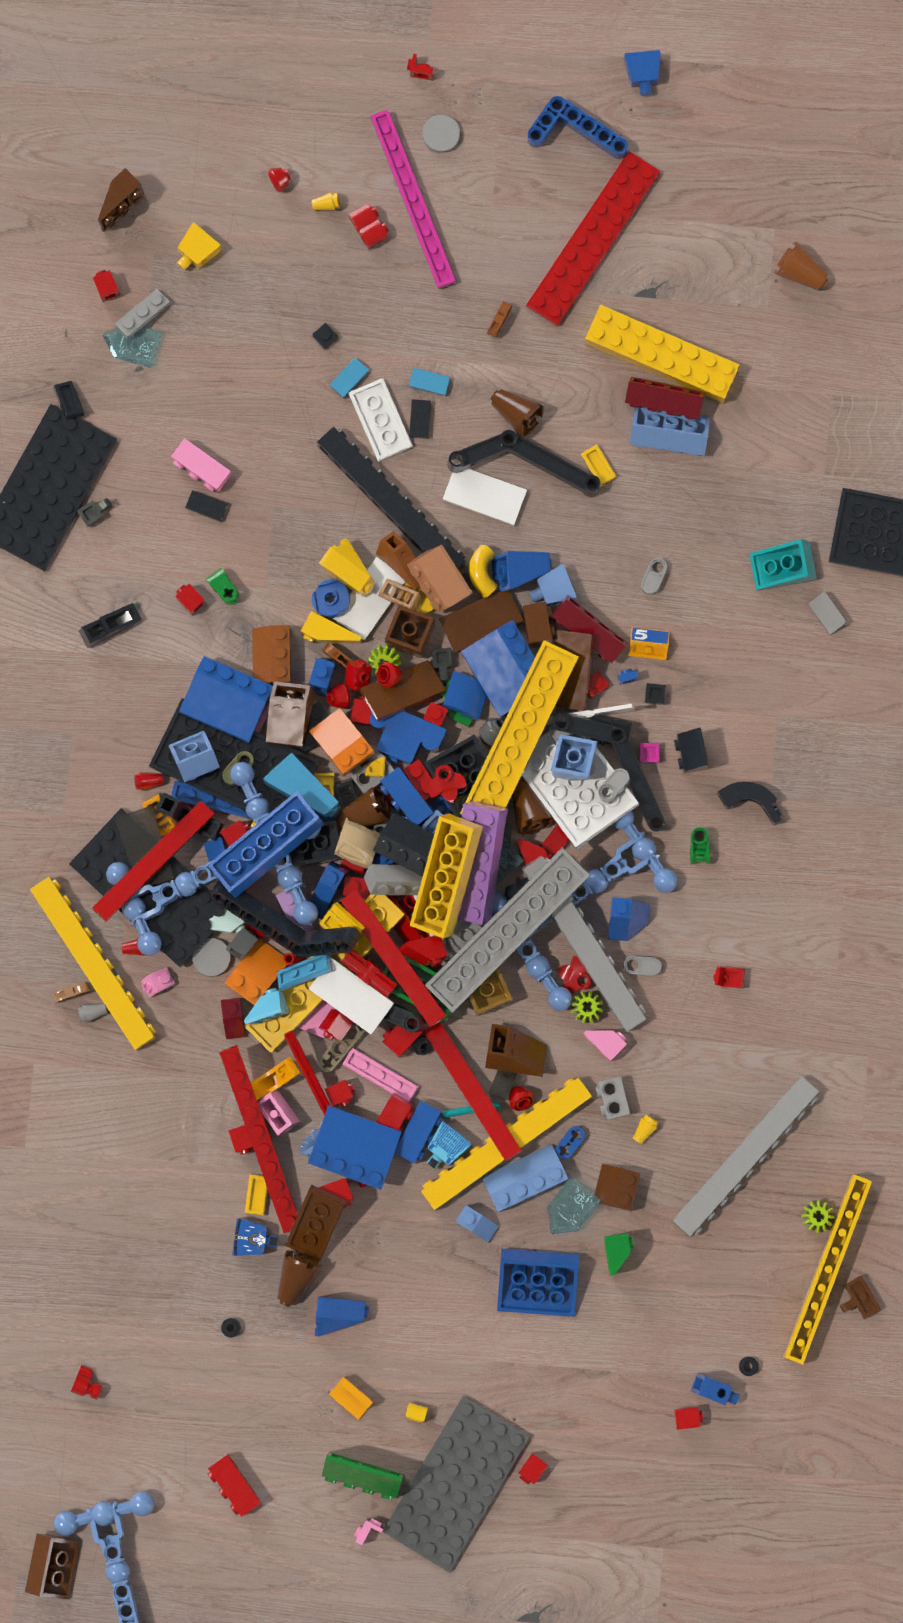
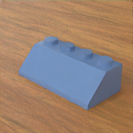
M640 406V408H635L629 444L637 447L644 446L656 450L663 449L676 453L683 452L695 456H705L710 416L700 415L699 419L690 420L686 419L684 415L677 414V416H671L666 414L665 411L652 412L648 408Z
M551 1144L482 1176V1180L497 1212H500L568 1180V1177Z

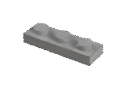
M156 289L115 323V327L128 340L169 306L170 301Z

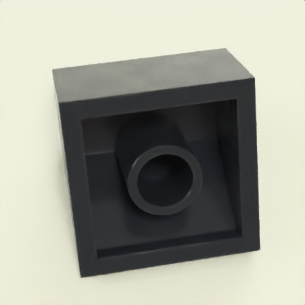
M701 727L677 734L674 746L675 750L680 753V758L677 759L679 770L683 769L684 774L706 770L708 760Z

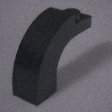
M745 781L727 785L717 792L726 809L741 801H752L763 809L773 826L781 821V812L777 806H772L777 798L771 791L760 784Z
M163 793L155 808L159 813L176 823H179L193 809L181 800L166 793ZM212 818L197 833L216 841L224 824Z

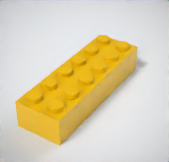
M452 814L439 816L410 926L443 939L453 936L483 826Z

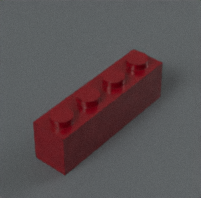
M631 376L628 382L625 403L634 408H640L641 406L648 408L652 412L660 410L665 411L666 414L671 416L679 414L684 415L686 419L695 420L696 418L699 419L701 415L705 392Z
M569 595L553 611V620L559 626H565L569 631L594 634L593 649L599 653L598 656L605 662L609 661L612 664L626 647L627 641Z

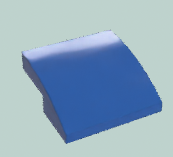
M453 671L443 707L461 712L463 717L479 721L486 694L477 679Z

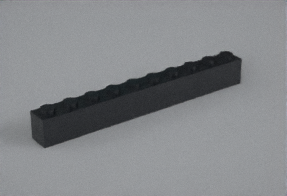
M333 426L317 441V447L422 553L442 544L458 571L465 565V555L459 549L455 550L451 546L452 542L446 536L442 537L438 533L439 529L432 522L429 524L425 520L426 516L420 509L416 510L412 506V501L407 496L403 497L398 492L399 488L393 482L389 483L385 479L386 475L380 469L376 470L372 466L373 462L368 456L365 455L363 457L361 455L359 447L354 442L350 443L346 439V434L341 429L337 430Z

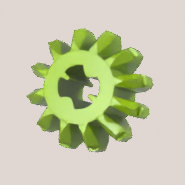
M388 644L385 645L384 649L381 645H378L377 650L373 649L371 651L372 655L369 656L368 660L372 662L370 663L371 668H376L375 674H377L380 665L387 660L396 666L401 664V660L398 659L400 653H394L395 647L390 650L388 649Z
M582 991V999L577 995L574 997L579 1003H571V1006L577 1007V1009L571 1010V1013L578 1012L579 1014L575 1019L578 1020L582 1016L583 1024H585L586 1018H589V1022L593 1023L592 1016L597 1020L600 1018L595 1012L603 1013V1009L597 1008V1006L603 1005V1001L596 1003L595 1001L599 998V995L592 999V991H589L588 997ZM586 1003L587 1005L590 1003L592 1011L588 1012L587 1010V1012H584L582 1004Z
M820 1200L816 1201L815 1207L814 1203L810 1201L811 1209L806 1206L803 1208L808 1214H801V1217L808 1218V1220L803 1222V1225L810 1223L809 1231L815 1226L816 1233H819L820 1226L824 1232L827 1231L824 1224L828 1226L833 1225L828 1221V1219L835 1218L834 1215H828L829 1212L833 1211V1208L826 1210L827 1202H824L822 1207H820ZM815 1211H819V1214L823 1215V1218L819 1219L820 1222L813 1218V1214H816Z

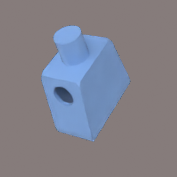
M564 564L538 578V589L529 592L532 602L543 599L546 602V607L559 605L567 595L575 601L577 599Z

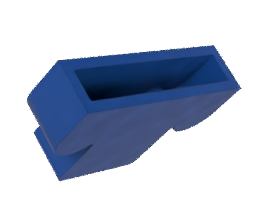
M404 711L377 722L371 712L370 723L376 730H384L377 745V750L379 753L388 756L387 759L396 764L399 761L407 765L415 762L422 745L428 752L434 753L439 751L448 734L447 729Z

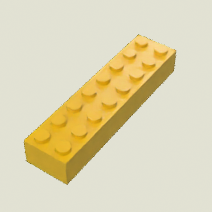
M603 305L599 306L584 343L685 388L705 392L706 397L722 404L739 368V364Z

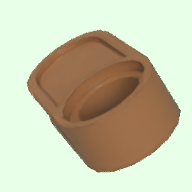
M87 981L54 992L52 996L55 1003H59L88 993L91 989Z

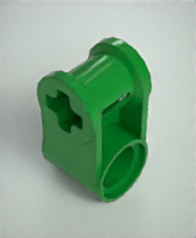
M222 568L206 578L212 589L217 592L226 604L234 605L238 602L239 594ZM227 592L232 593L233 597H232V598L227 597V594H226V593H227Z
M702 827L695 828L690 835V864H694V862L710 864L709 835L707 830ZM697 831L703 832L705 836L701 842L696 841L694 838V834Z

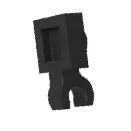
M105 498L97 505L92 500L77 511L87 527H90L104 518L101 512L108 510L113 505L108 498Z
M451 648L432 649L433 669H439L440 681L442 683L448 682L447 668H452Z

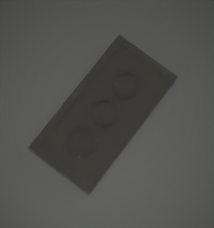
M152 806L115 818L131 869L162 839ZM170 861L144 886H155L175 879Z

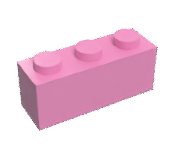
M185 438L171 456L174 466L180 470L183 468L189 472L188 475L195 481L199 479L204 482L203 486L211 492L215 490L219 493L232 475L230 470Z

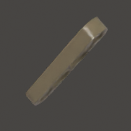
M352 1025L350 1029H356L357 1037L352 1040L345 1034L341 1041L335 1040L320 1058L319 1068L327 1073L332 1072L366 1030L363 1029L361 1032L357 1026ZM342 1043L345 1046L343 1054L335 1053L334 1047L336 1044ZM331 1051L339 1059L338 1061L333 1059L331 1061L332 1067L324 1069L322 1061L330 1059L331 1056L328 1053Z

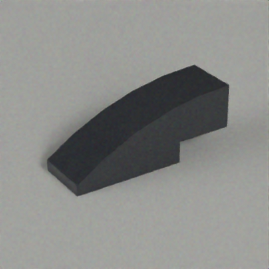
M131 603L101 616L92 623L82 626L79 633L86 647L89 648L131 627L142 619L134 604Z

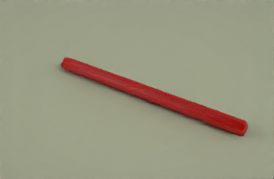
M288 1031L284 1034V1037L325 1116L330 1103L294 1031ZM358 1182L361 1188L367 1186L366 1184Z

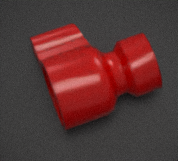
M81 1365L71 1392L80 1396L88 1394L91 1398L97 1400L102 1385L98 1383L92 1384V1369Z

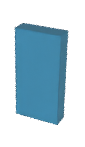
M354 358L334 379L330 387L344 399L369 372V369Z
M413 368L409 387L446 396L450 377Z

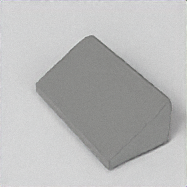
M825 591L808 603L830 635L846 624V620Z

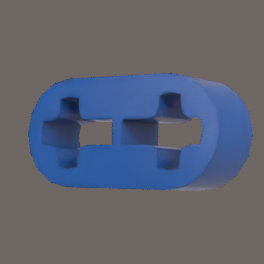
M574 1126L570 1128L558 1143L555 1152L559 1158H569L585 1137L584 1130L581 1127ZM579 1130L581 1139L576 1138L573 1143L569 1140L573 1136L571 1131L576 1132ZM567 1143L571 1144L568 1148L570 1153L568 1155H560L561 1150L559 1147H565Z

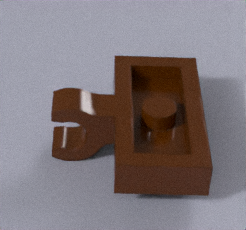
M861 1275L844 1285L851 1299L840 1305L843 1313L856 1306L863 1319H866L881 1310Z

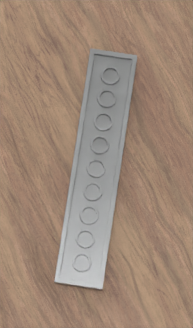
M561 848L425 986L453 1013L590 874Z

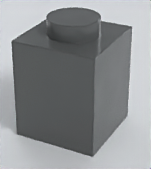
M242 928L226 950L241 961L258 939L251 930Z

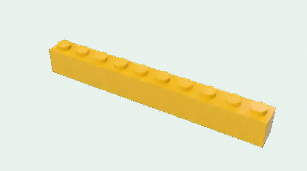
M50 877L46 878L32 887L30 891L134 1050L137 1051L155 1039L153 1035L156 1033L151 1023L146 1024L143 1019L145 1014L140 1007L136 1008L132 1003L135 1000L129 990L125 992L122 987L124 982L119 975L115 976L111 971L114 968L108 958L104 960L101 955L103 950L98 943L94 944L90 939L93 936L87 926L83 928L80 923L82 918L77 911L73 912L69 907L72 903L67 895L62 896L60 893L61 886L57 880H52Z
M573 1077L564 1083L565 1087L562 1090L555 1089L548 1094L549 1099L544 1103L540 1100L532 1106L534 1108L533 1111L530 1113L523 1112L517 1117L518 1121L515 1124L508 1123L506 1125L520 1148L592 1097L579 1078L576 1080ZM490 1137L485 1140L486 1145L481 1148L478 1145L470 1151L471 1155L468 1158L464 1159V1157H461L454 1162L455 1167L450 1171L446 1168L438 1174L439 1179L434 1182L431 1179L422 1185L424 1189L421 1192L434 1210L504 1161V1158Z
M854 1174L850 1178L783 1355L784 1358L802 1365L804 1364L872 1183L870 1180Z

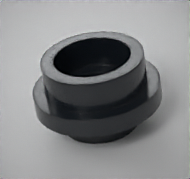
M421 1036L414 1041L412 1047L414 1053L426 1055L430 1052L431 1043L427 1037Z
M234 1318L224 1320L221 1325L222 1333L229 1338L237 1336L241 1329L240 1323ZM229 1324L234 1325L232 1332L227 1330Z
M744 1357L739 1362V1370L745 1376H752L758 1371V1362L753 1357ZM748 1362L752 1364L750 1370L745 1369V1364Z

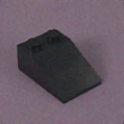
M336 820L323 822L324 825L315 838L306 839L289 853L294 867H307L341 858L334 854L339 841Z

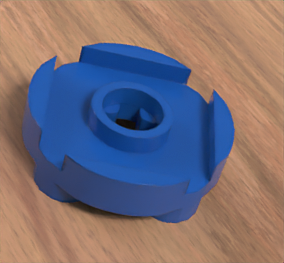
M325 580L318 585L315 592L313 591L312 605L322 617L335 618L349 609L350 593L346 586L337 580ZM329 595L336 597L332 603L326 601V599H329Z

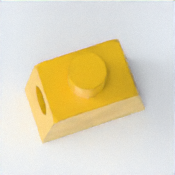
M193 222L178 246V252L182 257L176 264L184 271L191 263L199 269L222 250L221 245Z

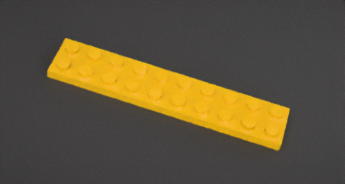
M545 640L543 641L465 803L474 801L501 808L507 807L579 658L578 656Z
M369 895L365 900L388 933L406 915L386 895ZM361 932L360 939L353 950L364 958L374 947L364 933ZM347 953L330 954V958L332 957L352 971L341 962ZM316 978L283 990L289 1009L288 1014L255 1025H244L270 1053H273L285 1040V1033L291 1030L294 1031L323 1001L322 998L309 990Z

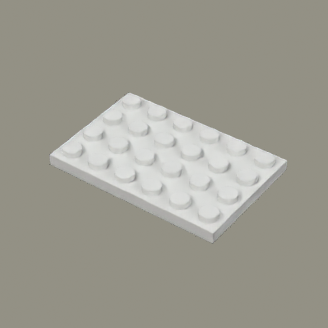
M548 732L540 737L522 777L550 812L574 847L578 849L636 808L639 803L627 787L612 803H604L600 800L598 789L614 770L597 747L589 779L570 781L553 777L551 767L558 742L554 741ZM573 734L574 737H581L580 735ZM605 789L602 792L605 798H609L613 794L611 789Z

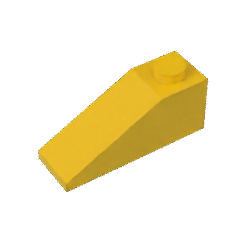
M312 611L301 629V634L304 635L303 639L311 643L316 641L318 643L361 644L363 641L359 635Z

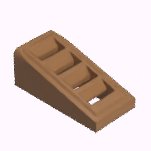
M386 579L378 594L379 597L397 606L400 605L416 611L422 600V595L419 592L389 579ZM393 586V589L390 595L388 596L387 593L390 587ZM398 589H399L400 592H399L397 598L395 599L394 597H395V595H396V593H397V591H398ZM407 593L404 601L402 602L401 600L404 594Z

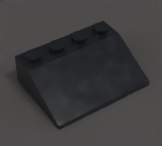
M475 734L424 762L433 778L435 777L436 769L441 765L450 766L454 772L461 774L465 778L466 787L457 788L458 793L454 802L450 803L446 800L454 816L460 818L462 817L460 812L463 804H465L487 758ZM442 772L441 777L447 778L448 772ZM510 799L508 805L513 803L512 799Z

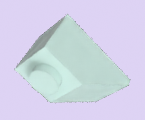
M224 909L223 916H213L209 919L211 922L210 929L216 932L230 934L236 932L238 934L242 928H246L244 925L246 922Z

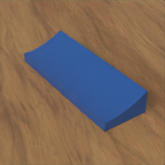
M296 791L211 861L208 866L229 893L236 898L321 828L324 823L300 793Z

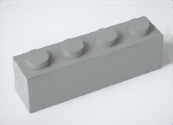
M375 864L369 865L364 876L370 895H418L423 878L401 865Z

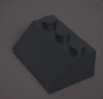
M394 813L381 832L373 851L423 877L434 833Z

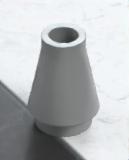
M104 1003L82 1004L81 1007H77L80 1022L88 1023L107 1014Z

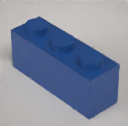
M399 767L380 780L382 784L380 786L381 790L386 796L390 795L394 800L391 802L397 811L401 810L404 813V818L417 825H421L434 814Z
M420 1101L394 1154L414 1164L416 1161L420 1162L425 1153L422 1150L425 1143L429 1145L434 1134L431 1133L433 1127H438L443 1118L440 1116L441 1111Z

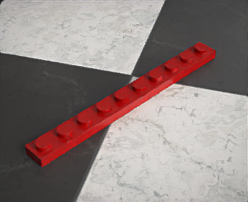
M238 1045L219 1051L281 1228L283 1233H287L292 1230L298 1214Z

